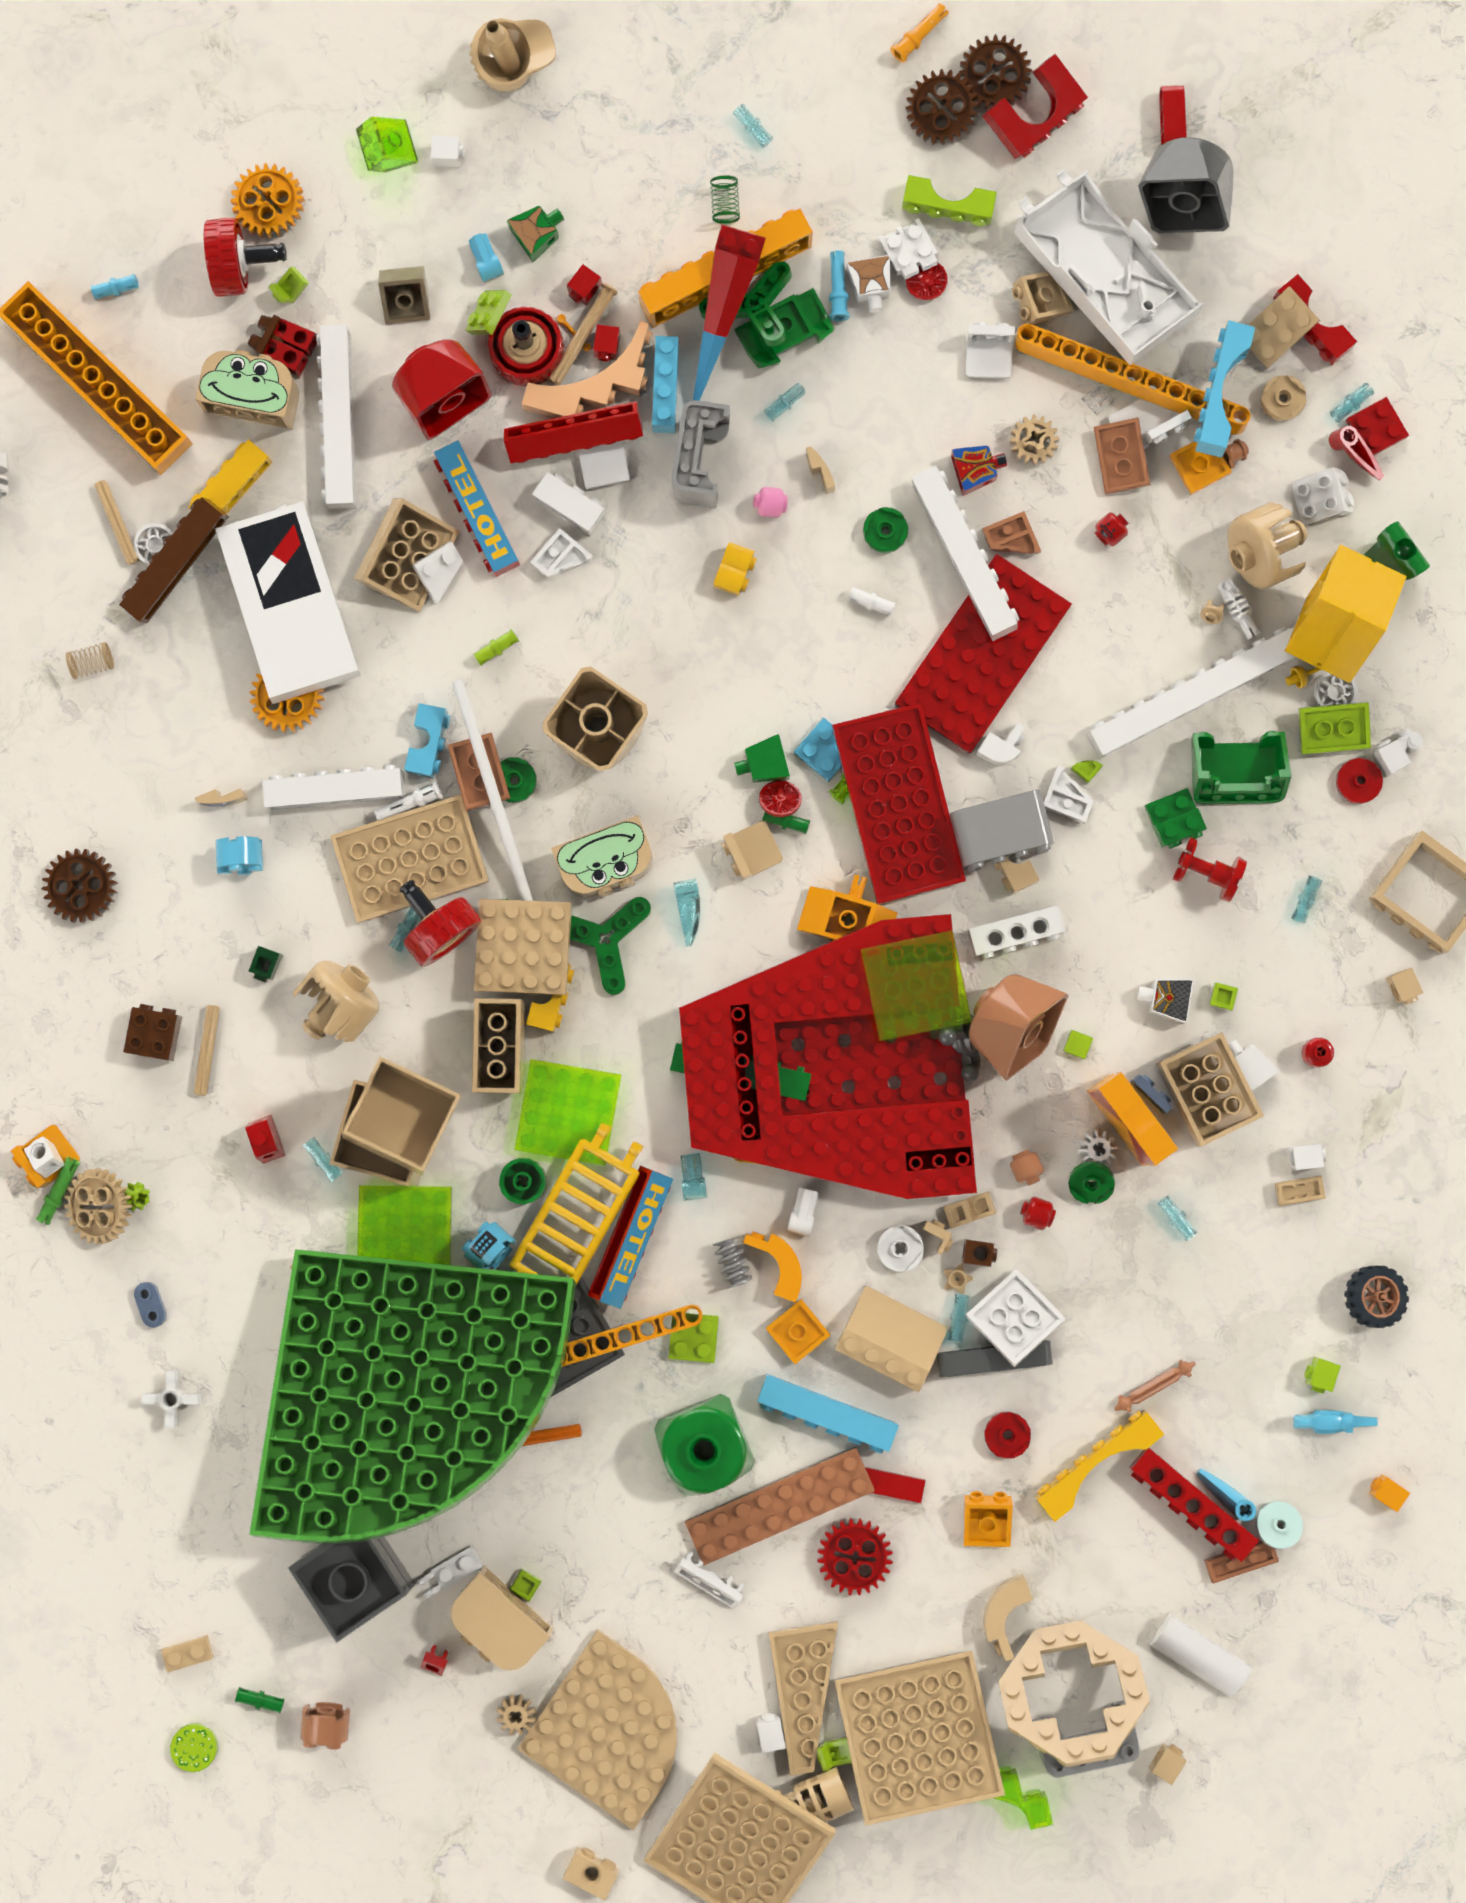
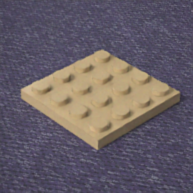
M479 899L478 915L481 918V924L477 929L474 991L567 995L572 903Z

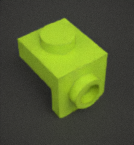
M290 267L278 283H271L268 288L273 292L272 295L278 302L294 303L309 285V282L295 267Z
M847 1737L825 1741L817 1748V1759L822 1765L823 1771H829L833 1766L852 1763Z

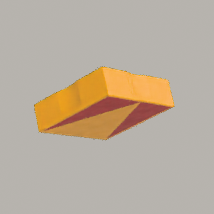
M1122 1072L1107 1075L1087 1090V1093L1141 1166H1156L1178 1150L1175 1143Z

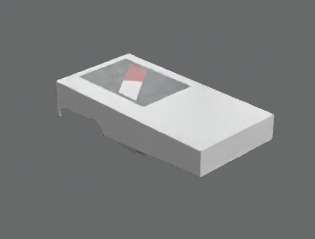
M303 501L286 506V504L276 507L277 510L245 520H232L228 522L229 525L215 529L268 696L273 704L361 676Z

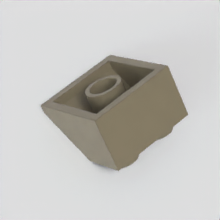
M424 266L379 270L378 284L385 324L430 320L428 287Z

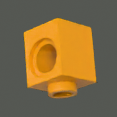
M1383 1474L1380 1477H1376L1370 1485L1371 1491L1369 1494L1397 1513L1410 1495V1492Z

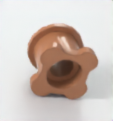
M1235 439L1232 444L1227 446L1223 457L1230 469L1235 467L1234 462L1247 459V454L1249 453L1248 446L1239 439Z

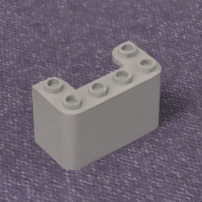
M691 400L684 405L672 472L673 495L678 502L717 508L718 485L709 480L708 471L700 470L704 439L720 441L727 436L730 425V405Z
M1040 789L974 805L950 813L963 870L968 869L969 872L982 869L988 861H992L993 864L1004 862L1006 857L1015 855V858L1029 855L1028 851H1034L1035 855L1048 852L1054 844Z
M1122 1700L1112 1704L1115 1707L1125 1705V1702ZM1038 1718V1719L1032 1720V1722L1040 1721V1720H1045V1719H1044V1718ZM1135 1727L1128 1738L1124 1740L1113 1759L1065 1767L1053 1756L1039 1750V1755L1047 1772L1053 1777H1064L1135 1761L1140 1753ZM1107 1728L1064 1738L1059 1731L1061 1740L1107 1732Z

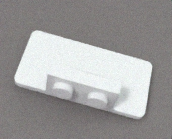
M1186 376L1177 379L1179 382L1192 386ZM1170 394V395L1173 396V397H1176V398L1178 397V396L1175 395V394ZM1139 399L1113 413L1108 418L1109 423L1139 417L1144 449L1154 443L1158 445L1164 442L1174 432L1176 434L1183 432L1188 428L1189 424L1197 421L1192 419L1188 410L1179 414L1143 399ZM1192 402V404L1200 406L1198 403Z

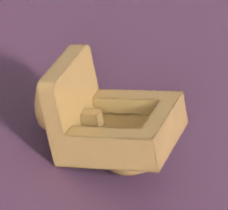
M932 1219L931 1223L925 1221L922 1229L942 1239L936 1252L941 1255L943 1251L948 1252L953 1243V1239L950 1238L952 1233L944 1230L945 1225L935 1219Z

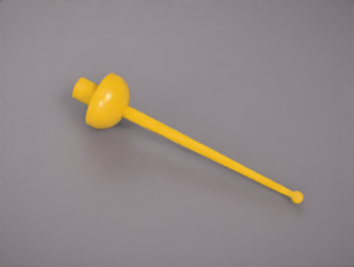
M1300 666L1292 667L1291 676L1286 677L1285 682L1288 686L1295 684L1299 689L1304 688L1308 683V676L1322 669L1316 667L1306 671Z

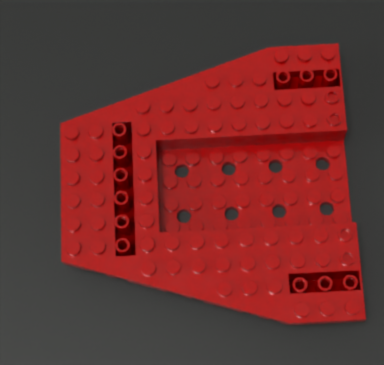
M951 914L880 920L680 1007L679 1014L691 1148L904 1199L977 1193L969 1100L965 1098L964 1079L961 1076L963 1068L962 1055L956 1052L952 1045L944 1046L940 1043L939 1039H933L929 1034L933 1026H938L942 1029L944 1021L958 1019L957 1007H960ZM887 1030H893L896 1033L897 1038L895 1042L887 1043L884 1040L883 1036ZM841 1034H847L850 1037L851 1043L848 1047H841L838 1044V1037ZM795 1038H801L804 1041L805 1047L802 1051L798 1052L792 1048V1041ZM750 1055L753 1056L756 1090L750 1089L751 1081L745 1077V1067L749 1064ZM778 1062H782L781 1067L797 1070V1066L804 1067V1072L811 1074L808 1087L809 1093L805 1101L780 1095ZM937 1072H943L946 1075L947 1080L945 1084L937 1085L934 1082V1075ZM891 1076H897L900 1079L901 1085L898 1089H891L888 1086V1079ZM845 1080H851L855 1084V1089L852 1093L848 1094L842 1090V1083Z

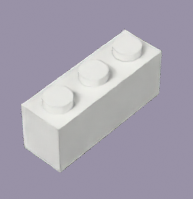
M547 472L532 493L533 499L591 536L605 515L603 504L593 497L591 500L583 495L584 492L577 486L573 485L570 487L565 484V479L556 473L551 475Z

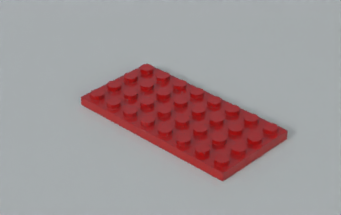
M997 553L988 567L990 570H995L999 581L996 583L1000 589L1004 588L1009 598V601H1007L1009 608H1014L1018 614L1017 630L992 641L968 594L895 702V705L900 708L922 703L927 726L968 754L972 753L1072 605L1071 602Z
M922 703L831 725L876 904L965 882L966 878Z

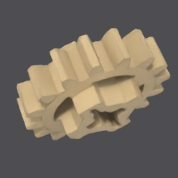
M1032 415L1031 420H1028L1025 416L1022 420L1023 424L1017 422L1015 425L1016 429L1011 431V435L1014 437L1010 438L1009 444H1015L1011 452H1018L1017 460L1022 457L1025 458L1024 464H1027L1029 460H1032L1034 466H1036L1038 460L1044 464L1046 456L1051 459L1054 455L1052 451H1057L1058 445L1054 444L1060 439L1059 436H1054L1058 429H1051L1052 421L1050 420L1045 423L1044 416L1040 420H1036L1035 415ZM1024 430L1026 437L1020 441V434ZM1031 437H1033L1034 440L1039 439L1038 443L1036 444L1035 441H1030ZM1049 439V446L1044 450L1043 443Z

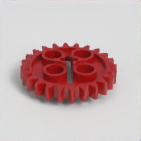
M851 1517L847 1525L840 1520L841 1527L839 1528L832 1524L833 1533L825 1531L824 1533L828 1539H820V1543L824 1548L817 1549V1552L823 1555V1557L817 1559V1562L824 1563L819 1568V1571H827L824 1580L832 1579L831 1587L833 1588L838 1584L840 1593L845 1588H848L850 1596L853 1589L857 1590L859 1596L863 1588H865L867 1593H870V1585L878 1589L877 1580L885 1582L886 1580L882 1574L890 1573L886 1565L893 1564V1561L887 1558V1556L893 1554V1551L886 1549L891 1543L890 1541H883L886 1533L878 1534V1525L871 1529L870 1520L865 1525H862L860 1517L857 1524L853 1523ZM847 1537L851 1539L852 1543L850 1547L844 1549L838 1545L839 1540ZM865 1541H872L875 1547L872 1551L865 1552L862 1550V1544ZM854 1551H858L859 1556L875 1557L876 1560L869 1561L857 1558L856 1562H853L850 1556H836L834 1553L841 1552L853 1555ZM839 1561L847 1562V1570L844 1572L837 1571L835 1569L836 1563ZM861 1565H869L871 1572L868 1575H861L858 1572Z

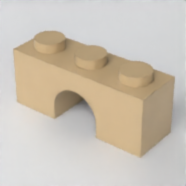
M1006 857V861L993 864L997 871L1001 870L1004 876L1001 879L1007 891L1011 890L1012 894L1040 881L1030 860L1016 864Z

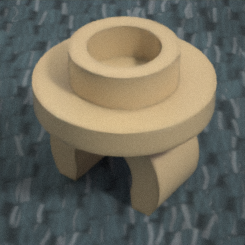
M1210 599L1206 606L1202 608L1200 616L1209 624H1218L1224 616L1222 612L1224 605L1221 604L1219 608L1211 605L1213 600Z

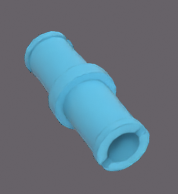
M132 274L119 279L115 277L110 278L108 282L92 285L91 291L94 299L98 300L110 295L119 296L121 292L138 289L139 283L136 275Z

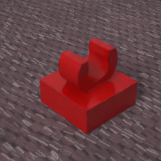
M433 1645L430 1653L426 1651L420 1668L442 1676L448 1662L446 1660L448 1650H445L442 1656H436L435 1650L437 1646Z

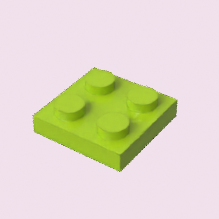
M506 290L484 291L477 300L478 305L475 311L467 320L468 325L465 331L471 335H492L512 294Z
M686 1313V1318L689 1321H696L699 1318V1314ZM703 1314L701 1322L696 1326L671 1333L668 1359L715 1363L719 1316ZM673 1316L671 1328L676 1326V1319Z

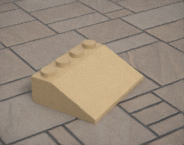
M393 498L354 580L420 612L429 593L412 564L449 541H452L454 544L459 530L403 498Z
M1223 1032L1156 1063L1197 1147H1202L1264 1116Z
M865 1285L834 1348L848 1357L920 1392L948 1331V1327Z

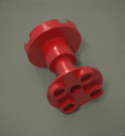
M1191 837L1185 849L1187 852L1183 851L1180 855L1178 864L1181 867L1176 869L1173 880L1181 882L1187 869L1207 876V882L1222 887L1220 899L1230 902L1238 889L1237 884L1239 880H1242L1247 861L1237 857L1232 866H1229L1217 860L1212 864L1193 855L1197 846V839Z

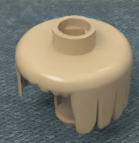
M1273 502L1236 517L1231 522L1227 535L1229 559L1232 566L1250 585L1260 589L1272 587L1300 574L1306 565V562H1303L1293 567L1282 569L1281 559L1277 557L1297 548L1298 545H1302L1307 539V530L1304 524L1297 520H1291L1289 523L1286 522L1274 527L1290 517L1292 513L1288 509H1281L1283 508L1282 505Z
M327 960L319 961L315 964L293 992V997H295L299 992L305 995L309 991L308 996L312 998L320 992L317 997V1004L308 1013L309 1019H304L302 1027L304 1031L317 1040L324 1038L325 1034L332 1036L338 1032L335 1039L341 1040L345 1038L344 1042L355 1041L379 1011V1001L368 986L370 983L369 977L352 964H348L346 968Z

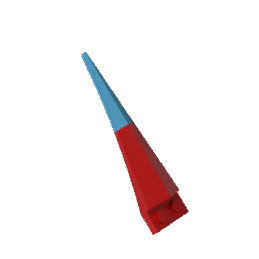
M721 224L714 249L693 400L700 401L759 264L766 239L764 236Z

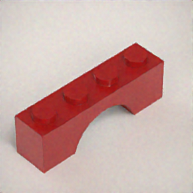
M1297 274L1282 286L1273 297L1275 300L1290 286L1308 306L1313 290ZM1317 323L1304 335L1306 341L1319 350L1320 357L1331 365L1347 354L1357 343V340L1343 325L1327 327Z

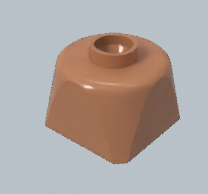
M1018 974L1009 975L995 987L988 988L979 998L973 1011L974 1018L969 1029V1040L1004 1080L1007 1081L1046 1050L1069 996L1067 993Z

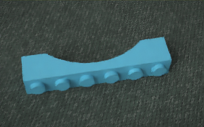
M1229 320L1225 329L1221 328L1217 341L1221 342L1220 348H1216L1213 357L1216 366L1211 368L1208 381L1212 383L1210 388H1206L1203 401L1207 402L1206 407L1201 409L1198 419L1202 424L1201 428L1196 429L1193 440L1197 442L1195 449L1197 452L1220 458L1223 457L1232 428L1226 418L1222 403L1223 382L1228 372L1237 363L1246 358L1255 331L1253 326Z

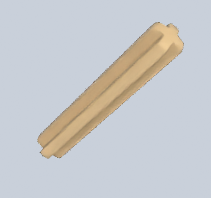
M105 480L96 482L94 486L126 563L133 565L139 562V558L136 555L133 543L110 488Z
M207 1005L194 1085L195 1095H207L220 1011L219 1006Z

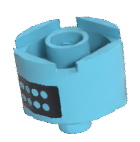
M486 1221L478 1229L477 1232L479 1234L474 1240L470 1239L467 1241L462 1250L465 1252L464 1257L476 1268L489 1269L493 1267L496 1269L511 1253L513 1249L510 1247V1244L515 1245L516 1240L496 1222L489 1224Z

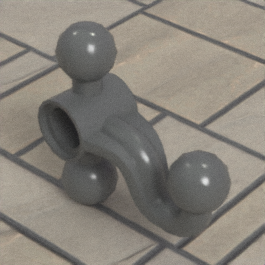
M971 1013L962 1014L959 1019L944 1021L942 1030L938 1035L941 1044L944 1046L952 1045L956 1052L970 1057L971 1064L964 1065L961 1070V1076L967 1082H973L978 1078L981 1063L978 1050L972 1048L969 1040V1029L974 1015Z

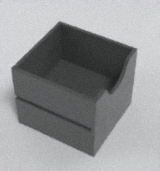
M385 1537L357 1542L322 1543L288 1567L336 1643L406 1596L415 1585V1582Z

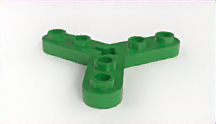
M782 261L772 264L750 293L745 294L735 319L749 318L764 343L768 346H778L786 338L781 322L770 307L792 277L789 264ZM708 297L699 304V311L704 319Z
M643 897L632 899L603 925L571 915L570 940L595 948L604 990L610 995L621 994L626 986L618 943L650 915L651 905ZM612 930H615L609 938L611 942L608 945L605 942L600 944V934L607 935Z

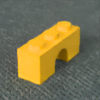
M568 964L567 983L569 984L572 983L574 976L571 964ZM567 992V995H553L551 1000L545 1004L532 1002L526 1025L555 1032V1029L561 1026L563 1015L559 1013L561 1006H566L569 993Z

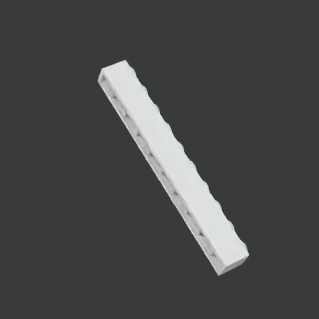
M1283 627L1272 633L1274 637L1268 640L1265 637L1252 643L1253 648L1247 651L1245 648L1234 652L1232 654L1233 658L1227 661L1224 658L1212 664V669L1205 671L1203 668L1193 673V678L1187 682L1184 679L1177 681L1171 685L1173 689L1167 692L1162 689L1151 695L1153 699L1146 703L1144 700L1138 701L1131 706L1132 710L1126 713L1121 710L1111 716L1112 720L1105 724L1102 720L1092 725V730L1087 735L1099 758L1101 759L1297 658L1284 651L1293 627L1288 630Z

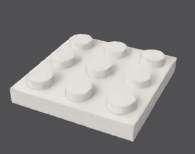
M1017 1269L966 1314V1318L1014 1367L1052 1334L1066 1319Z

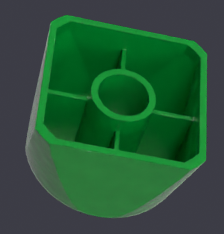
M718 1394L661 1418L656 1423L654 1430L665 1467L677 1489L685 1495L697 1496L720 1490L743 1477L754 1466L755 1458L731 1400L725 1395ZM701 1440L711 1442L715 1450L714 1455L709 1458L698 1457L693 1452L695 1444Z

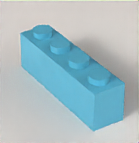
M656 336L653 433H676L679 338L675 336Z

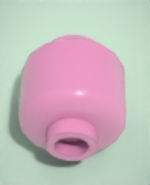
M762 487L759 494L754 495L753 507L757 508L760 516L778 518L782 513L786 512L788 497L784 495L782 489Z

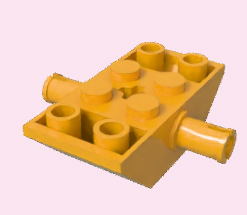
M854 874L849 894L810 886L797 930L834 941L880 920L896 919L898 912L864 900L862 895L868 878L862 876L860 885H858L860 875ZM847 915H850L854 924L845 926L841 918H846Z

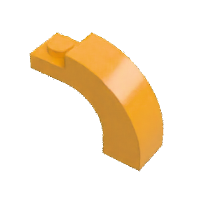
M752 1231L751 1235L746 1233L743 1243L770 1253L778 1262L780 1275L774 1295L796 1303L801 1288L802 1273L800 1263L793 1249L786 1241L771 1233L768 1241H765V1235L754 1231Z

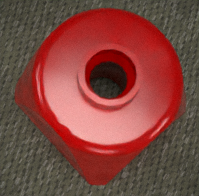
M453 339L439 340L413 351L398 369L392 381V389L427 440L436 438L488 402L492 396L481 369L461 344Z

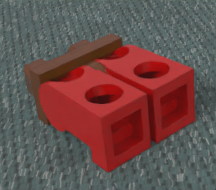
M261 315L257 326L264 330L265 333L262 338L252 334L248 345L258 355H268L273 360L283 363L293 375L300 378L309 361L307 356L311 357L317 345L316 333L281 319L276 315H273L272 318Z

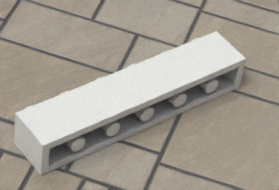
M396 765L383 766L382 770H374L373 767L360 768V772L340 769L337 770V774H328V771L314 772V776H305V773L291 774L292 778H282V775L269 776V780H262L264 808L267 810L392 800L405 797L403 771L400 768H396Z

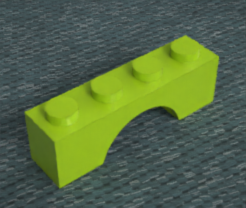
M908 175L902 209H906L907 212L912 214L921 212L927 213L933 218H941L942 216L948 217L954 222L969 221L976 226H990L997 192L974 188L966 198L958 201H949L943 199L934 191L931 179Z

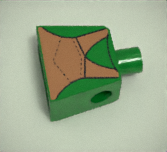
M536 206L508 219L507 223L514 237L531 261L534 262L558 240L559 234L555 226L565 219L558 208L547 215L541 206Z

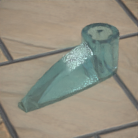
M696 878L673 882L686 947L692 946L700 920V896Z

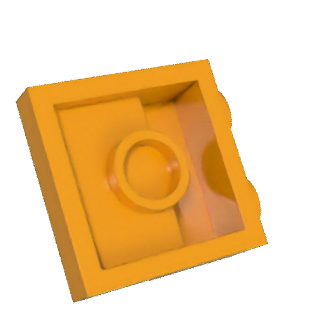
M973 1491L970 1495H964V1546L1011 1547L1013 1511L1011 1496H1007L1004 1492H995L993 1496L984 1495L980 1491Z

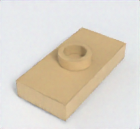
M1322 1175L1274 1183L1278 1206L1326 1199Z

